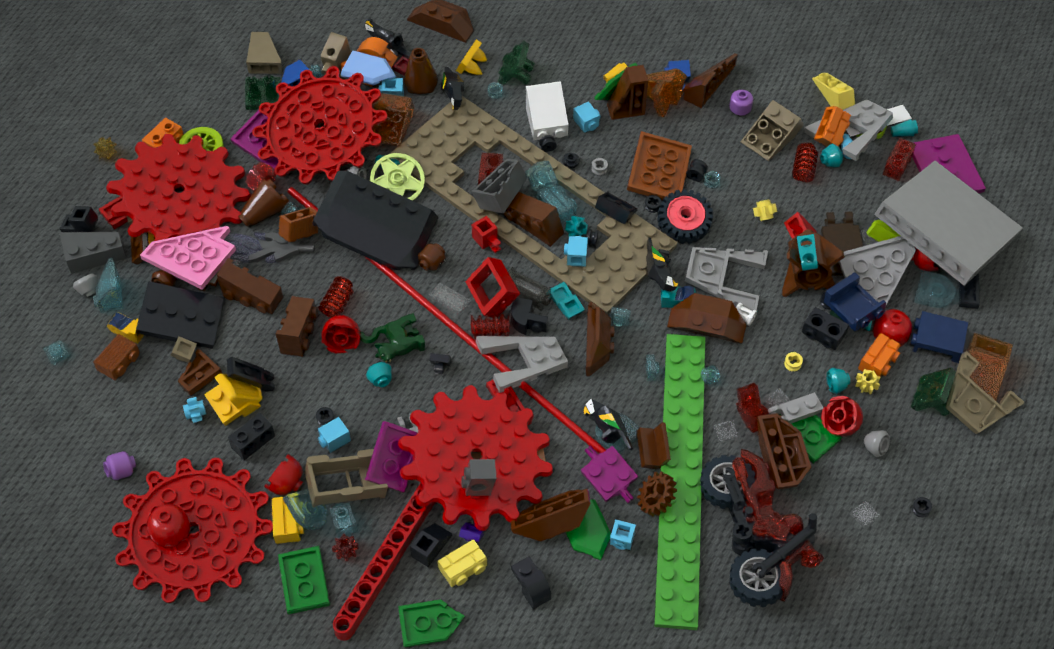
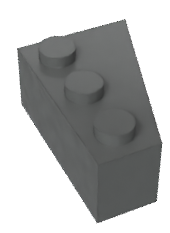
M507 158L471 192L480 209L504 213L526 181L527 176L519 160Z
M59 232L65 260L71 273L127 259L119 232Z

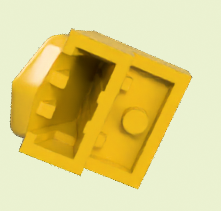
M227 374L215 376L219 385L204 394L225 426L239 416L243 415L246 417L261 407L259 402L262 401V391L260 388L229 378Z

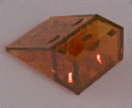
M381 93V97L375 102L373 109L386 111L387 120L376 125L372 130L381 136V143L400 146L414 110L412 98Z
M974 333L967 352L980 363L969 378L996 401L1013 344Z

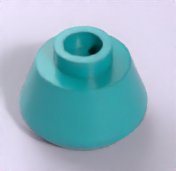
M830 144L822 150L820 160L827 167H839L843 162V155L837 145Z
M385 362L375 363L369 367L366 378L376 387H385L392 379V368Z
M830 368L827 371V383L830 392L838 394L847 389L850 384L849 374L845 373L842 369Z

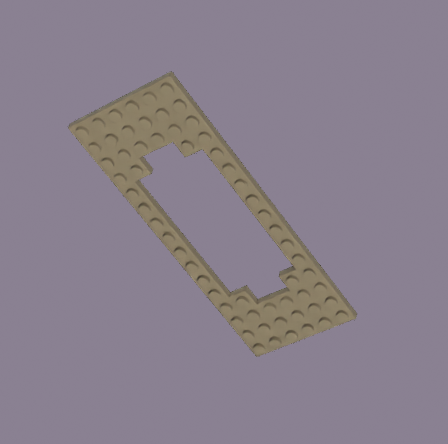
M463 96L458 110H452L453 105L450 102L390 153L406 154L414 158L423 169L425 186L475 222L487 216L497 226L498 238L560 283L565 282L571 291L585 301H592L598 305L607 315L647 276L646 256L648 237L651 238L652 245L656 250L663 249L671 253L678 244V242L635 213L626 224H623L599 211L606 218L597 225V230L609 238L588 258L586 257V267L567 265V255L560 259L494 211L480 209L475 198L455 184L464 176V171L454 163L474 145L488 154L499 144L503 145L594 209H596L595 205L598 197L604 194V192ZM393 158L397 159L400 164L406 160L401 158ZM415 166L411 176L421 182L420 173Z

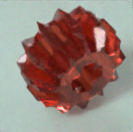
M259 162L257 165L254 164L252 169H249L250 172L246 175L247 179L245 182L254 192L263 179L266 181L270 179L274 182L276 174L269 164Z

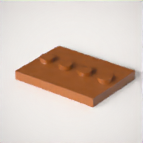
M641 131L627 190L645 196L656 195L661 200L666 196L668 197L671 192L674 194L676 190L682 192L692 146Z

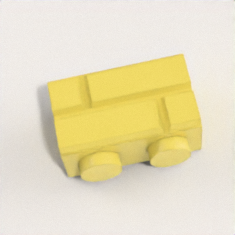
M475 540L469 541L438 560V568L451 587L456 584L457 586L463 585L469 576L474 573L475 575L482 573L487 566V558Z

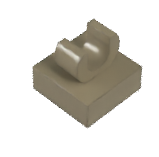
M178 336L170 356L189 363L197 343Z

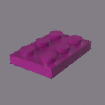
M383 421L365 480L378 485L387 484L390 489L405 492L408 480L401 478L400 470L403 466L412 463L413 456L408 451L401 450L398 446V441L403 436H415L417 432Z

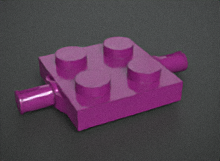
M592 446L586 448L585 452L589 455L591 461L581 469L584 477L605 502L621 494L626 502L630 503V500L632 501L634 497L627 489L631 483L638 479L637 474L613 446L600 454H597Z

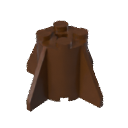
M809 229L788 242L787 259L790 263L782 289L784 297L789 296L799 288L808 290V288L814 287L817 290L825 287L828 290L836 285L831 276V266L845 258L842 250L820 234L814 233ZM814 234L818 269L802 271L797 236ZM803 241L801 246L812 244V242Z

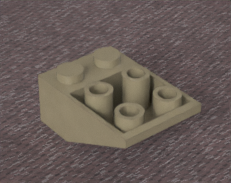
M772 100L741 140V143L769 161L797 135L804 124L800 117Z

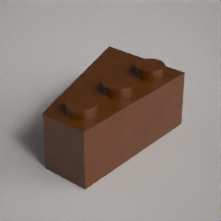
M644 65L626 67L607 103L611 120L645 115L648 77Z

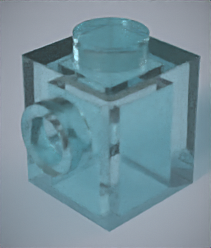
M349 502L345 504L339 503L333 508H329L338 538L358 532Z

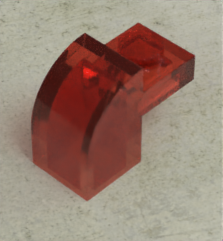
M752 383L736 389L739 401L736 403V406L746 427L754 433L758 431L757 417L769 415V412L760 402L758 385Z

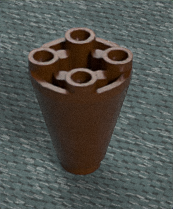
M415 48L412 50L405 72V87L409 93H432L438 83L437 73L423 48Z
M263 179L238 216L247 227L253 226L288 208L287 203L289 200L283 193L278 194L275 190L277 186L270 179L268 181Z

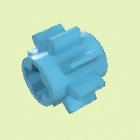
M193 397L187 399V404L183 405L186 419H192L193 423L202 421V415H206L203 400L197 401V398Z

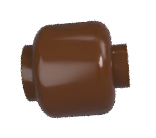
M437 243L427 244L418 254L419 265L426 271L428 269L431 271L437 270L446 260L445 250Z

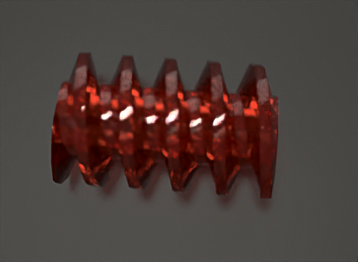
M801 143L797 146L792 176L798 181L811 182L814 180L819 153L812 143Z
M341 276L335 277L323 300L320 302V306H318L320 312L328 317L340 315L344 311L343 307L347 305L346 301H349L350 295L354 293L351 288L353 287L352 282Z
M496 314L493 315L492 320H490L488 315L485 316L484 320H482L481 315H478L477 320H474L473 315H471V335L473 334L475 339L479 334L486 336L487 333L489 336H494L495 333L497 336H501L502 333L505 336H509V315L505 319L504 314H501L499 320Z

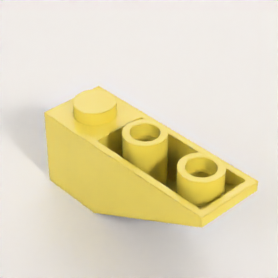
M821 73L819 76L812 78L830 106H837L844 110L855 105L854 89L829 73Z

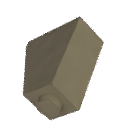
M251 32L246 62L248 72L255 74H283L281 59L269 33Z

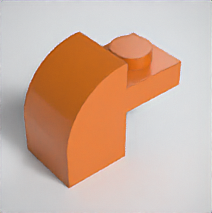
M377 37L367 38L357 49L358 52L386 59L391 68L398 58L387 48L388 43Z

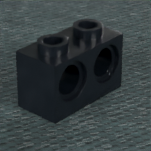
M815 307L804 322L802 333L810 339L821 342L824 347L836 350L845 337L849 324Z
M258 413L232 433L228 439L231 448L243 460H246L273 439L275 433L272 424L261 413Z

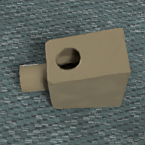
M333 32L330 33L320 56L323 63L321 70L323 75L326 74L327 69L331 66L338 67L341 72V63L347 61L351 54L347 37Z

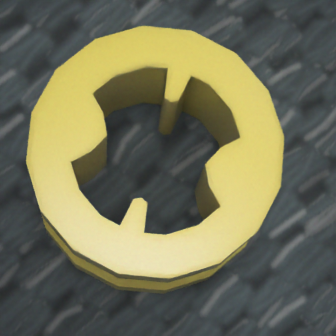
M796 352L788 353L784 365L789 371H798L802 366L803 358ZM793 359L797 361L794 364L790 363Z

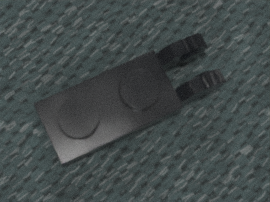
M230 357L227 360V376L229 378L258 387L265 392L275 390V384L269 382L274 379L272 372L235 357Z

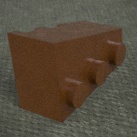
M518 192L504 212L507 219L513 221L550 247L564 234L557 208Z
M227 258L217 273L222 295L228 300L239 301L243 306H252L261 313L273 314L283 299L281 287L262 276L257 278L248 273V268L243 267L241 269L232 264V259Z
M292 296L286 308V319L282 318L281 320L283 327L281 330L276 331V338L281 354L303 357L305 350L309 349L310 340L308 337L309 334H313V319L318 316V307H316L314 299Z

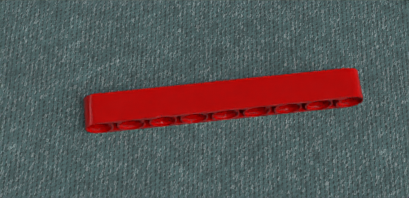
M421 483L335 617L333 629L339 640L345 641L354 635L436 503L433 502L421 509L415 508L418 506L416 496L422 490ZM406 522H413L410 526L405 525ZM397 538L403 539L399 543L394 542ZM387 555L392 556L389 560L383 559ZM374 573H381L379 577L372 576ZM364 590H370V591H371V592H370L369 594H367V595L361 594V592L364 591ZM354 607L360 608L356 613L350 612ZM343 625L349 626L344 631L338 630Z

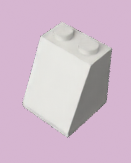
M561 81L526 86V111L533 140H540L547 135H551L554 138L568 136V119Z

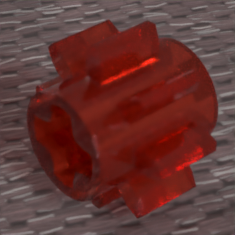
M343 534L339 539L335 538L336 545L332 546V550L337 552V559L342 557L348 561V558L351 556L356 557L355 550L359 549L358 543H354L353 535L348 537Z

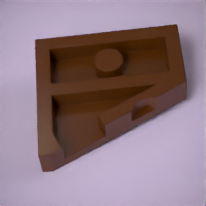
M200 349L196 350L195 359L193 362L188 363L185 372L178 379L179 385L190 396L214 380L215 376L222 374L221 369Z

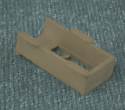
M374 449L360 450L357 452V456L329 459L327 455L308 457L305 477L312 507L380 497V499L385 498L388 489L387 484L378 485L365 480ZM359 470L363 487H352L349 472ZM345 472L348 488L318 492L315 476Z

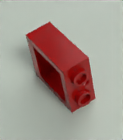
M488 257L465 281L482 314L486 317L497 318L520 295L500 259ZM493 273L501 290L489 300L481 284Z

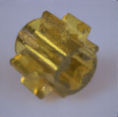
M101 137L99 142L93 144L96 146L94 153L99 155V159L106 156L108 160L111 158V154L117 153L114 150L117 144L113 143L111 138L105 140L104 137Z

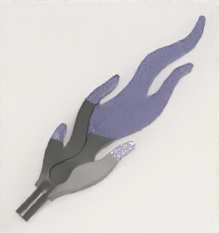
M254 232L255 238L260 240L243 234H228L224 239L236 247V251L230 259L243 263L257 262L265 258L267 263H274L285 260L293 255H298L300 252L315 251V245L300 244L297 241L288 242L279 233Z

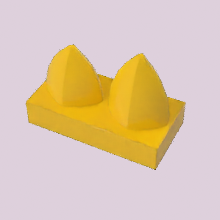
M477 39L456 69L458 73L462 74L465 70L471 74L482 75L480 67L473 60L485 62L487 58L485 53L479 48L482 43Z

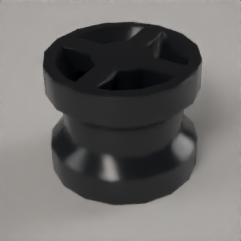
M694 159L690 163L686 175L689 179L700 182L708 166L704 161Z

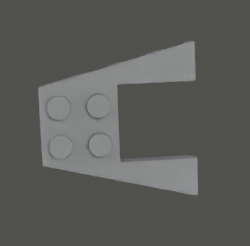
M867 99L843 110L851 114L849 126L863 133L842 148L843 154L855 161L859 159L861 152L864 153L868 144L877 138V133L883 131L893 119V112ZM821 120L804 127L805 133L814 138Z
M693 247L685 282L718 298L730 300L736 307L739 303H742L744 307L752 311L757 310L758 295L723 287L728 261L764 269L768 251L754 252V250L747 249L745 251H734V249L720 251L716 250V248Z
M476 336V344L481 354L519 349L528 367L526 369L494 374L493 380L499 393L504 392V388L520 386L521 382L530 379V381H533L541 374L546 373V375L568 367V360L555 337Z

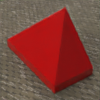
M799 212L784 222L792 239L808 229L817 233Z

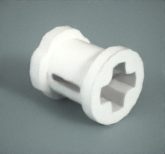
M739 303L736 308L744 322H746V325L750 326L756 317L757 311H752L744 307L742 303Z

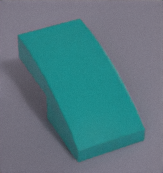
M565 282L548 290L549 296L568 319L585 311L576 294L573 295Z

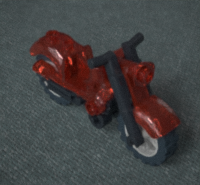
M741 449V458L734 455L730 457L721 455L720 458L714 457L711 462L708 461L705 464V469H702L701 492L702 494L704 493V498L707 501L709 500L713 506H720L721 509L729 508L735 524L732 534V550L741 556H737L734 564L732 563L731 590H734V595L737 598L739 597L744 604L747 602L752 607H756V605L766 607L767 604H775L777 599L785 602L788 598L793 580L791 566L801 558L802 566L813 568L818 566L824 557L813 547L815 543L814 534L817 530V515L814 513L810 514L808 526L804 528L803 520L799 515H780L777 511L774 512L772 504L775 484L773 479H769L768 463L764 462L762 457L757 456L753 452ZM713 479L720 481V483L714 485ZM753 567V572L747 570ZM744 574L751 578L744 581L742 576ZM770 581H774V583L771 586L767 584Z

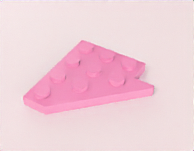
M228 226L153 241L140 256L142 260L203 290L221 269L227 258H230L236 251V247L224 240L231 232Z

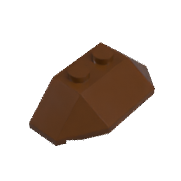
M431 0L416 7L407 18V21L465 43L474 32L467 9L444 0Z
M693 293L671 308L667 327L742 344L746 323L732 301Z
M588 301L586 376H591L610 360V354H614V342H610L611 337H614V326H611V318L592 301Z
M777 413L758 416L759 446L769 481L777 489L797 487L811 469L801 432L792 424L782 419Z
M588 489L569 490L529 506L520 512L517 521H511L512 532L527 538L543 541L561 533L574 530L580 526L590 506Z

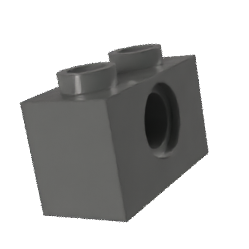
M495 459L469 460L468 467L464 468V476L461 478V486L465 488L466 496L491 495L497 479Z

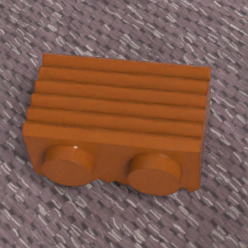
M312 207L279 216V235L288 242H295L297 239L310 237L312 234L318 233V227L312 224L317 211Z
M118 334L93 363L97 371L116 380L126 372V368L131 362L137 360L140 352L135 342Z

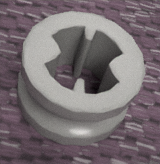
M596 158L593 160L592 172L594 174L604 175L607 172L608 163L605 159Z

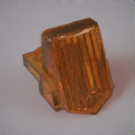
M680 69L647 74V98L654 100V108L658 116L665 117L670 104L677 105L682 96V88L687 75Z

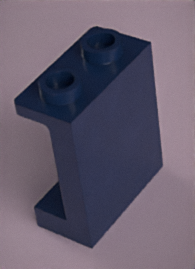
M854 272L826 290L824 303L856 332L860 328L867 327L875 318L879 319L885 313L886 302L884 300L876 301L859 285L860 276Z
M922 311L920 318H916L913 329L917 330L916 333H913L910 344L914 345L912 352H917L918 348L952 355L951 361L959 363L964 351L968 322Z

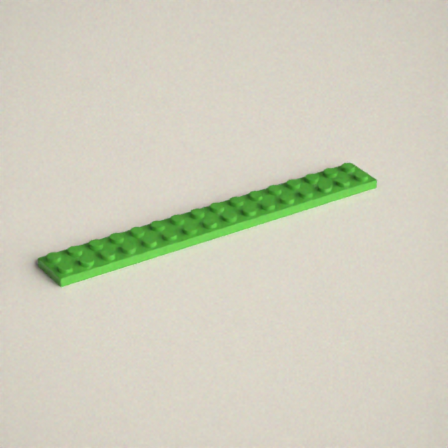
M667 334L663 422L666 424L671 460L664 466H661V471L673 477V481L677 483L674 486L677 492L673 493L676 499L670 502L672 506H667L666 513L661 511L659 516L654 627L698 629L701 528L700 482L702 472L705 337L674 334Z

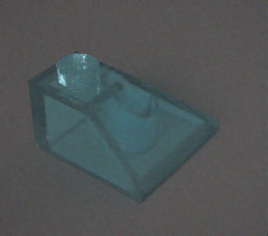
M113 258L108 259L95 287L96 295L93 296L94 305L99 307L101 313L124 309L121 278Z

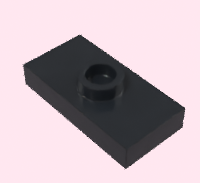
M979 274L974 276L965 286L959 282V307L979 308Z

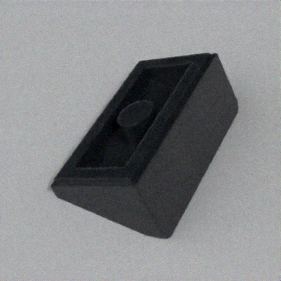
M609 192L600 195L595 205L597 210L623 224H626L637 211L636 207Z

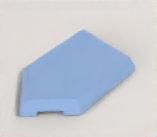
M358 51L351 52L341 71V77L348 79L355 73H361L364 77L363 83L376 85L380 83L379 81L387 78L390 80L396 77L386 59Z

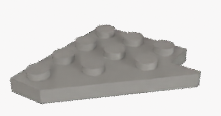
M899 236L845 251V258L839 261V265L844 279L855 272L860 276L859 285L876 301L884 300L887 305L916 249L910 242Z

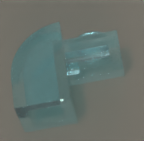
M549 161L536 162L525 172L534 191L539 190L541 187L554 186L558 183Z

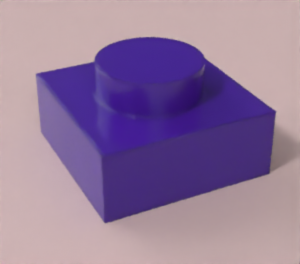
M465 522L460 529L459 537L464 538L468 542L471 540L479 542L485 531H479L474 524Z

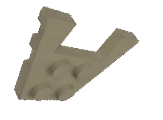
M966 351L960 357L946 409L972 432L977 434L1012 412L1015 408L1021 406L1024 401L1010 390L997 403L969 378L980 362Z

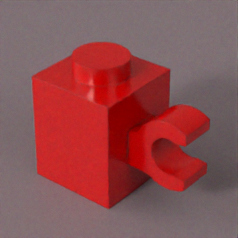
M487 216L471 224L472 238L482 249L490 246L494 253L501 250L499 247L501 242L498 239V228Z

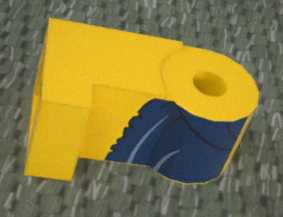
M116 313L107 324L111 332L123 335L137 344L144 336L141 334L137 336V333H135L138 319L128 318L121 313Z

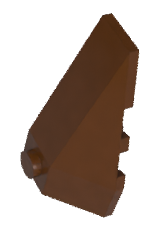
M734 53L696 76L690 83H687L683 89L684 100L702 109L736 66L738 54Z

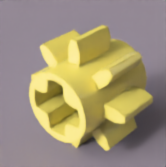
M770 200L756 202L757 207L753 208L755 217H760V221L774 218L773 214L777 212L775 203H771Z
M864 369L862 374H857L855 387H859L861 393L869 392V394H872L873 389H879L881 377L877 376L874 370Z

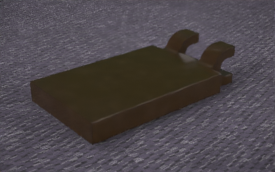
M852 211L845 212L843 223L835 224L834 212L826 213L825 226H822L821 229L822 237L843 252L863 247L859 225H853ZM839 262L831 266V276L843 275Z

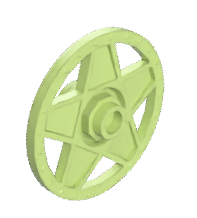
M392 153L383 156L374 164L371 170L370 181L401 196L404 195L405 190L416 191V193L408 198L413 201L422 192L425 177L422 167L414 158L406 154ZM401 158L406 160L397 166L390 159ZM381 164L384 175L374 180L375 172ZM415 166L420 173L421 182L411 176Z

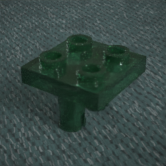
M526 41L516 45L510 53H506L503 57V66L499 70L498 82L504 85L512 78L520 80L525 85L530 82L532 76L523 71V68L531 72L535 62L526 57L530 45Z
M266 75L264 78L258 79L252 76V79L247 77L245 79L246 110H257L265 102H277L279 94L276 91V86L281 83L280 77L270 75V78Z
M950 367L921 376L911 407L916 411L933 407L942 416L948 415L950 411L946 409V401L949 398L956 371Z

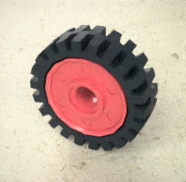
M683 189L682 192L676 190L674 194L671 192L668 197L666 196L659 207L657 217L659 229L662 228L661 232L667 234L676 242L679 240L680 244L685 242L691 244L692 241L698 242L699 239L704 238L711 227L713 220L711 204L709 202L706 203L707 199L704 196L701 198L700 193L697 192L695 195L693 190H690L689 193H687V189Z

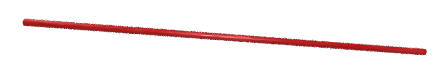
M293 187L288 189L287 192L305 208L312 207L318 211L316 206ZM365 257L481 354L476 340L389 267ZM481 354L501 372L512 371L493 354ZM525 381L521 382L519 387L585 443L592 446L597 453L600 454L606 451L602 445Z

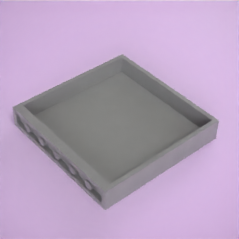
M937 161L932 162L886 198L874 214L964 286L1003 251L1023 229V227Z

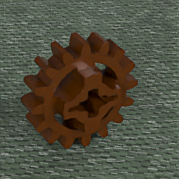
M662 471L660 473L654 472L653 477L649 475L648 481L642 482L643 487L639 488L641 494L637 496V499L641 500L638 503V506L641 507L640 510L652 517L654 515L660 516L661 511L666 513V507H671L672 504L670 502L676 499L673 493L677 492V489L674 488L677 483L673 481V477Z

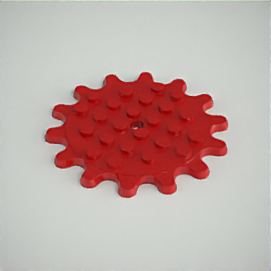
M336 66L329 67L326 74L321 78L314 77L310 70H304L300 73V83L296 86H289L284 82L279 83L276 86V91L279 94L278 101L275 103L265 102L259 106L260 113L268 117L267 122L254 127L252 130L254 137L267 139L265 147L258 151V157L264 161L277 158L278 164L274 172L279 177H285L294 170L299 171V180L305 185L310 184L313 177L321 172L326 173L327 178L333 181L337 171H340V168L345 164H352L357 168L363 167L365 158L361 151L368 146L378 147L382 141L381 136L374 133L372 129L387 120L386 111L374 110L372 108L373 104L381 97L380 90L377 88L369 91L361 90L360 87L364 81L361 73H355L346 80L340 79V71ZM324 123V127L316 128L317 124Z
M165 134L162 137V145L156 148L148 146L145 142H138L135 146L138 158L135 160L118 159L115 163V168L123 173L124 177L121 180L110 181L106 186L110 194H117L122 198L121 202L113 205L111 214L117 218L127 216L132 219L133 223L128 228V234L131 237H139L141 234L149 232L154 235V241L219 228L225 222L240 224L242 220L238 216L241 213L234 206L237 202L248 201L251 197L248 189L235 185L238 179L245 176L244 168L239 165H225L224 161L229 155L227 149L219 147L214 151H207L203 149L204 141L198 135L193 136L187 144H179L175 141L173 135ZM182 187V189L184 190L181 193H177L174 191L175 189Z
M468 385L463 389V397L459 401L451 400L444 392H438L433 397V402L436 406L435 412L425 413L421 410H415L410 415L411 422L418 427V433L415 436H403L398 441L399 448L403 451H408L413 456L412 463L401 468V478L404 480L414 479L420 481L422 490L416 496V503L421 507H426L433 502L440 503L444 508L442 519L447 525L455 524L461 515L467 514L473 518L476 529L485 531L490 526V517L493 514H501L511 523L512 520L517 521L520 515L517 509L519 501L528 500L533 504H538L543 499V494L534 485V480L540 476L549 477L553 473L552 465L538 457V451L546 448L550 443V439L545 433L536 434L528 429V424L534 417L531 409L524 408L519 412H513L507 408L508 396L505 392H497L491 400H483L478 396L477 389L473 385ZM471 452H481L482 458L480 459H495L497 479L490 496H466L465 488L461 486L464 468L468 467L470 459H474L471 456Z
M182 458L177 461L176 472L171 477H164L157 471L149 472L146 476L149 491L145 495L128 494L124 497L123 504L132 511V517L126 522L116 523L112 528V533L116 537L126 538L128 546L124 551L116 555L115 561L117 565L122 567L137 565L139 567V573L133 580L135 589L145 590L154 583H160L163 587L161 597L166 603H173L181 591L191 589L196 600L203 603L209 600L211 587L217 582H224L230 588H238L241 585L242 578L238 572L239 566L246 562L260 564L264 560V552L257 548L254 543L259 536L268 535L273 531V522L271 520L260 519L257 516V511L267 504L269 500L268 494L264 491L248 493L245 490V486L251 478L248 470L242 469L232 476H225L222 473L223 462L220 458H212L207 466L199 471L193 469L189 459ZM164 504H173L185 511L190 520V527L198 526L199 532L188 534L186 539L183 538L176 546L162 547L158 546L149 536L147 520L155 508Z

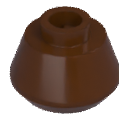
M162 269L152 274V282L173 287L176 284V276Z

